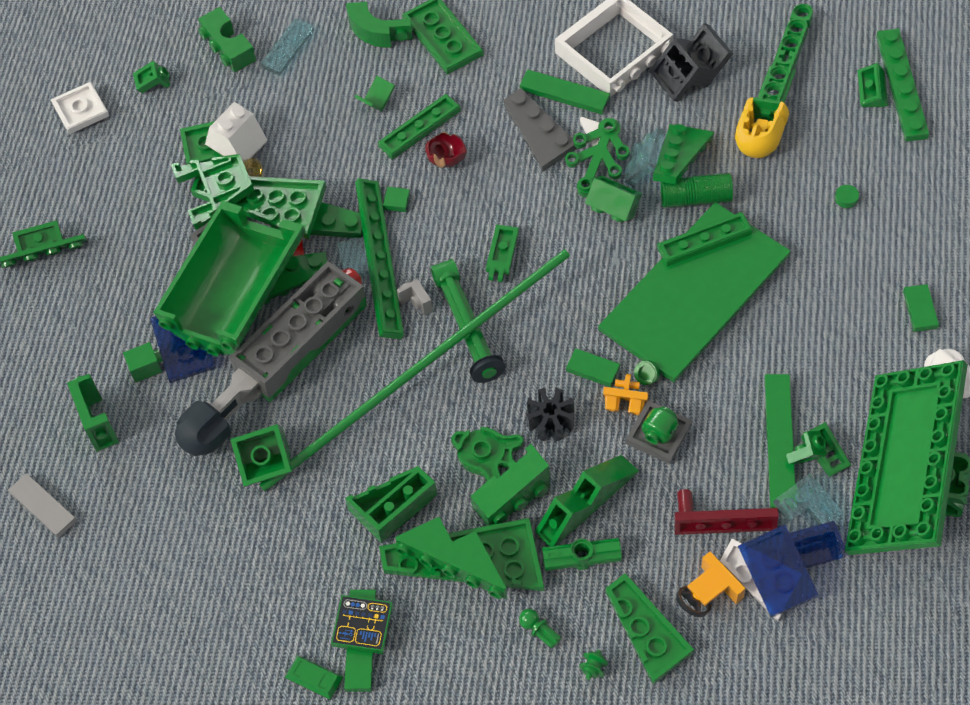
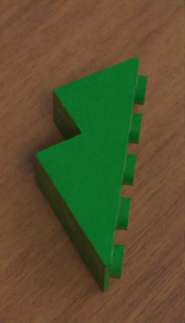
M622 455L584 470L572 490L553 499L535 533L549 546H557L633 478L639 470Z
M437 517L395 537L396 551L402 556L417 558L424 566L429 568L434 566L441 569L442 573L451 578L458 577L464 580L468 586L475 589L480 587L496 599L507 598L506 586L476 531L452 542L440 517Z

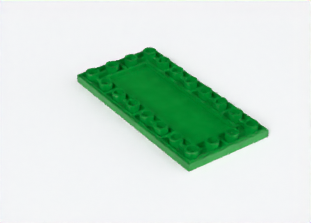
M715 202L687 232L735 214ZM750 225L753 229L752 234L669 266H666L664 260L661 259L598 325V330L640 360L655 362L659 367L660 374L675 383L790 256L791 251Z
M964 360L875 375L845 545V552L848 555L941 546L968 367Z

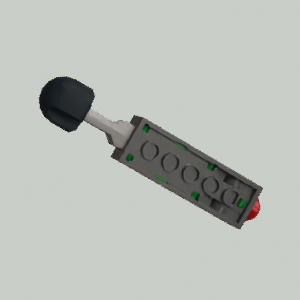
M329 261L325 263L229 357L234 370L231 385L211 405L206 401H195L180 416L175 430V438L178 445L191 455H207L216 450L231 435V427L227 420L244 403L256 401L260 396L271 403L367 307L361 276L352 268L340 270Z

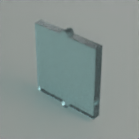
M354 237L353 240L337 243L343 270L352 268L359 275L366 276L369 273L364 237Z

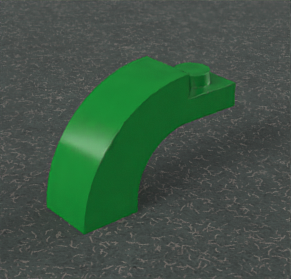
M367 2L346 3L350 27L354 34L365 43L377 47L392 48L391 41L413 39L411 19L381 20L369 12Z

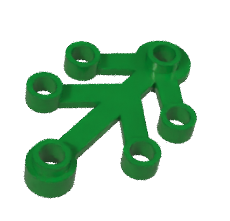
M613 118L602 120L598 125V129L587 134L577 133L573 137V143L576 148H584L587 143L600 138L597 145L579 153L569 152L565 156L566 165L571 168L592 157L585 177L577 182V191L581 197L587 198L602 160L608 169L611 179L617 180L622 176V168L614 162L607 146L609 141H611L616 149V157L622 161L629 158L630 151L629 147L623 145L618 136L620 124ZM606 127H613L610 130L605 129ZM578 139L584 140L581 143L576 142ZM620 151H626V152H627V153L624 154V155L619 154ZM570 158L576 159L574 162L568 161ZM613 170L619 171L617 174L611 173ZM583 184H590L588 187L582 186Z

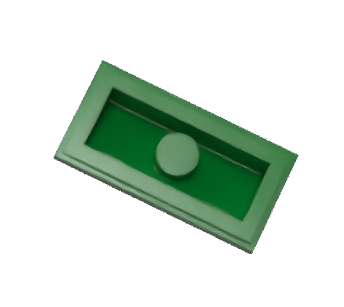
M879 63L857 70L861 107L888 106L885 72Z

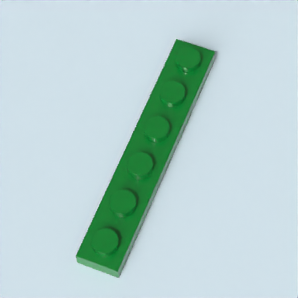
M898 28L877 31L876 38L905 142L926 140L929 137V131L900 30Z

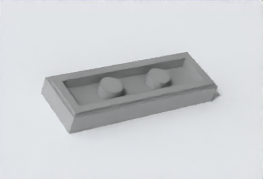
M27 473L8 489L9 493L57 538L77 522L71 513Z

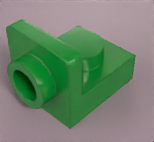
M155 61L150 62L133 73L136 89L142 94L159 83L165 88L170 87L168 70Z
M803 432L806 444L794 447L795 451L786 454L788 464H804L826 456V443L821 432Z

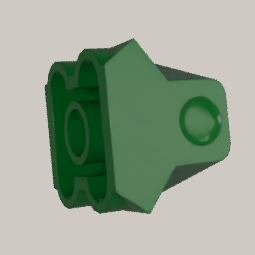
M955 452L946 508L947 516L960 517L963 513V505H967L970 457L965 453Z

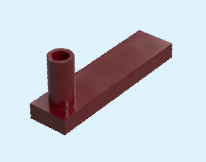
M682 489L677 492L679 512L674 513L675 535L777 531L778 508L694 511L692 491Z

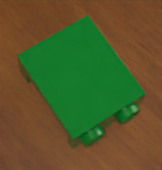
M91 375L78 376L74 380L67 382L84 430L95 451L98 452L118 444L117 435L106 413L93 417L90 406L102 401V397Z

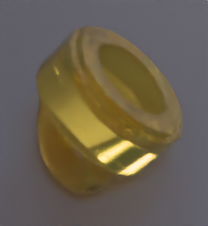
M250 158L243 161L249 176H262V165L257 159Z

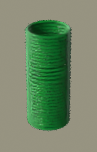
M730 173L681 177L676 184L660 182L661 200L664 209L665 207L674 208L692 206V204L704 205L733 201V182Z

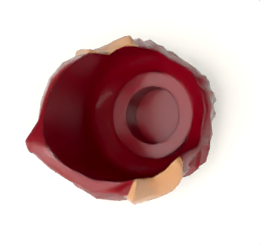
M442 132L426 143L425 153L432 164L440 168H449L464 160L467 149L464 141L457 134L449 135L446 132Z

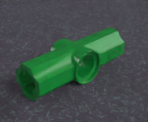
M619 538L597 541L578 539L572 544L542 547L545 571L573 567L578 570H585L591 565L622 561ZM578 552H586L588 555L586 557H578L576 554Z

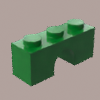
M221 7L198 18L200 28H198L199 34L204 40L207 39L209 41V45L215 54L219 53L225 67L229 66L235 73L257 61L253 46L242 33L236 37L228 38L234 34L231 19Z

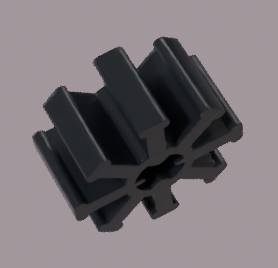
M546 388L538 390V402L532 400L531 397L528 398L526 403L527 427L530 432L532 429L537 428L539 440L546 441L549 429L553 430L555 441L563 439V427L569 429L570 432L573 430L574 401L571 397L569 400L564 401L562 389L555 388L552 400L548 399Z

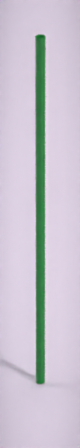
M565 249L293 457L291 459L292 471L570 257L569 253ZM289 473L262 481L259 486L266 492Z

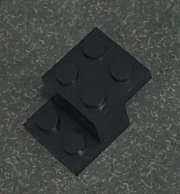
M703 23L691 40L674 38L649 72L672 101L679 102L691 85L708 87L731 58L733 52L709 24Z

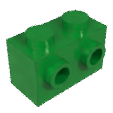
M601 175L593 179L585 204L590 205L591 210L598 213H608L612 215L611 218L613 220L623 223L633 219L642 193Z

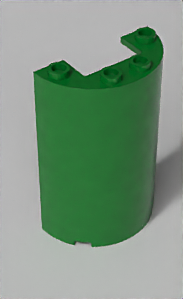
M221 201L153 313L159 320L158 324L186 341V345L194 350L200 348L215 357H218L219 354H233L239 348L304 237V226L283 219L279 225L280 230L249 221L242 206Z

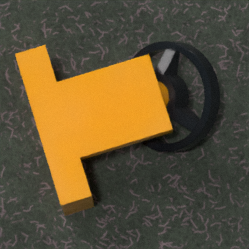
M708 552L702 557L701 568L705 572L688 586L681 587L676 594L677 602L684 611L695 617H704L711 609L710 602L723 591L737 604L744 598L746 588L711 552ZM682 597L686 598L688 603L691 606H693L695 610L687 606L683 601ZM701 604L706 606V611L701 612Z

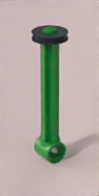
M450 259L430 266V270L436 287L442 288L458 327L461 329L473 320L475 316L459 283L460 275L454 260ZM478 327L465 337L464 340L474 361L470 368L473 381L486 383L502 375L506 365L501 356L491 354L480 327Z

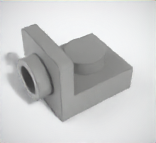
M418 279L407 282L397 289L400 304L411 300L415 309H420L424 316L433 312L431 299Z

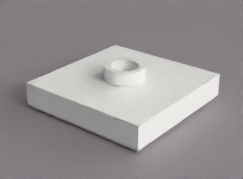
M91 82L51 99L69 134L109 117L107 109Z

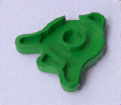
M480 427V430L472 432L470 430L465 432L457 431L451 437L452 445L457 451L461 465L467 471L481 475L486 481L494 475L499 478L501 476L499 468L502 466L509 468L507 464L513 460V453L524 445V439L521 435H502L488 427Z

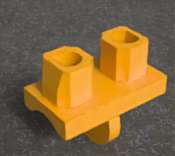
M626 374L625 380H615V386L623 387L624 389L604 387L603 396L605 398L606 411L619 412L620 400L630 401L628 413L640 415L645 403L648 401V393L630 390H639L640 382L631 381V374Z

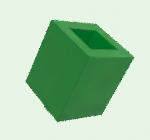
M150 342L123 352L135 383L162 373L159 363L163 362L158 349L153 350Z

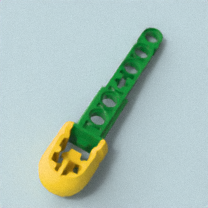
M799 4L794 7L775 59L768 68L758 97L749 98L744 106V111L736 128L735 140L739 150L749 157H766L779 145L789 117V110L785 100L796 73L795 66L808 34V28H810L813 20V9L808 4ZM799 13H808L805 17L798 16ZM794 28H802V29H803V30L800 31V32H794V31H792V29H794ZM789 43L797 44L795 47H787L786 45ZM778 74L785 75L782 79L774 78ZM772 90L779 91L776 95L768 94Z

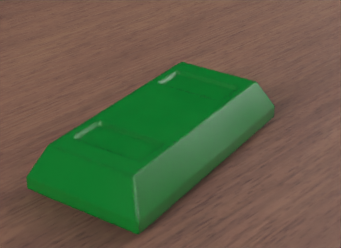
M297 655L285 678L331 700L343 676Z

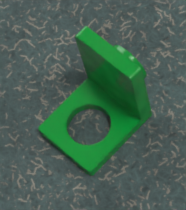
M376 76L366 97L362 98L355 95V98L382 112L396 86Z

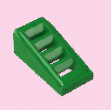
M826 422L809 430L820 431L825 443L829 446L825 448L826 454L831 451L835 454L827 459L825 456L816 459L829 477L851 466ZM802 435L801 439L804 442V444H806L804 435ZM839 459L841 463L831 467L829 463Z

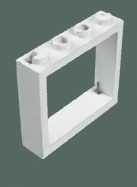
M605 0L555 38V53L601 91L610 93L611 97L616 92L622 91L625 85L632 80H636L644 70L651 68L673 40V34L630 0ZM620 14L652 39L655 44L612 78H609L573 48L616 15Z

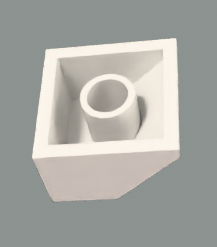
M233 102L209 127L205 145L223 156L240 154L244 165H246L267 142V138L254 114Z

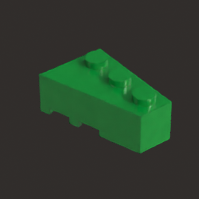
M532 444L525 448L528 453L519 461L511 460L507 464L509 469L499 478L494 475L470 496L473 509L487 526L505 522L510 514L523 510L529 501L535 497L540 498L548 492L550 488L549 465Z
M419 466L389 478L390 481L381 485L368 487L367 491L358 495L345 497L348 511L381 543L437 496L435 481Z

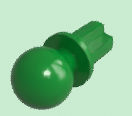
M525 609L520 613V625L527 630L533 629V637H538L550 648L558 645L561 637L547 625V620L544 619L540 622L538 613L533 609Z

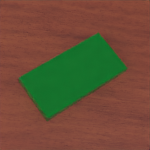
M428 0L402 14V19H411L412 32L447 75L484 56L483 49L442 0Z

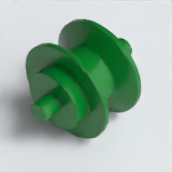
M597 650L596 652L583 654L587 661L586 663H580L579 668L586 675L585 679L591 680V678L604 676L603 671L600 669L601 667L608 666V662L601 655L602 651Z

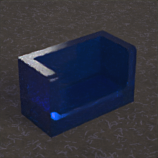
M835 521L787 533L783 542L792 569L795 571L842 559L845 551V545Z

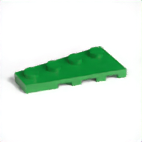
M670 124L653 173V181L676 184L688 170L689 164L695 162L699 152L702 153L706 148V144L713 140L714 131L685 127L681 124Z
M321 202L311 235L362 239L363 230L360 213Z

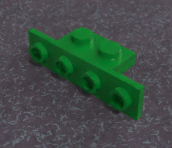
M57 220L15 231L12 234L17 252L0 257V266L2 268L16 265L15 261L22 259L25 262L38 259V255L47 253V256L55 255L61 252L60 249L66 247L77 249L82 247L83 243L88 242L84 234L63 240Z

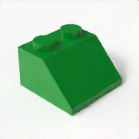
M276 424L230 439L244 487L292 472L289 446L284 429L280 425Z

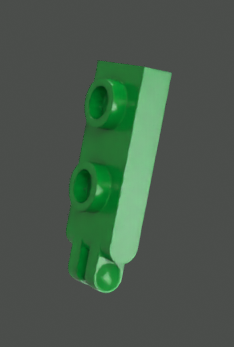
M496 224L486 264V272H489V281H494L496 273L498 274V282L503 283L504 275L510 274L519 235L518 227Z

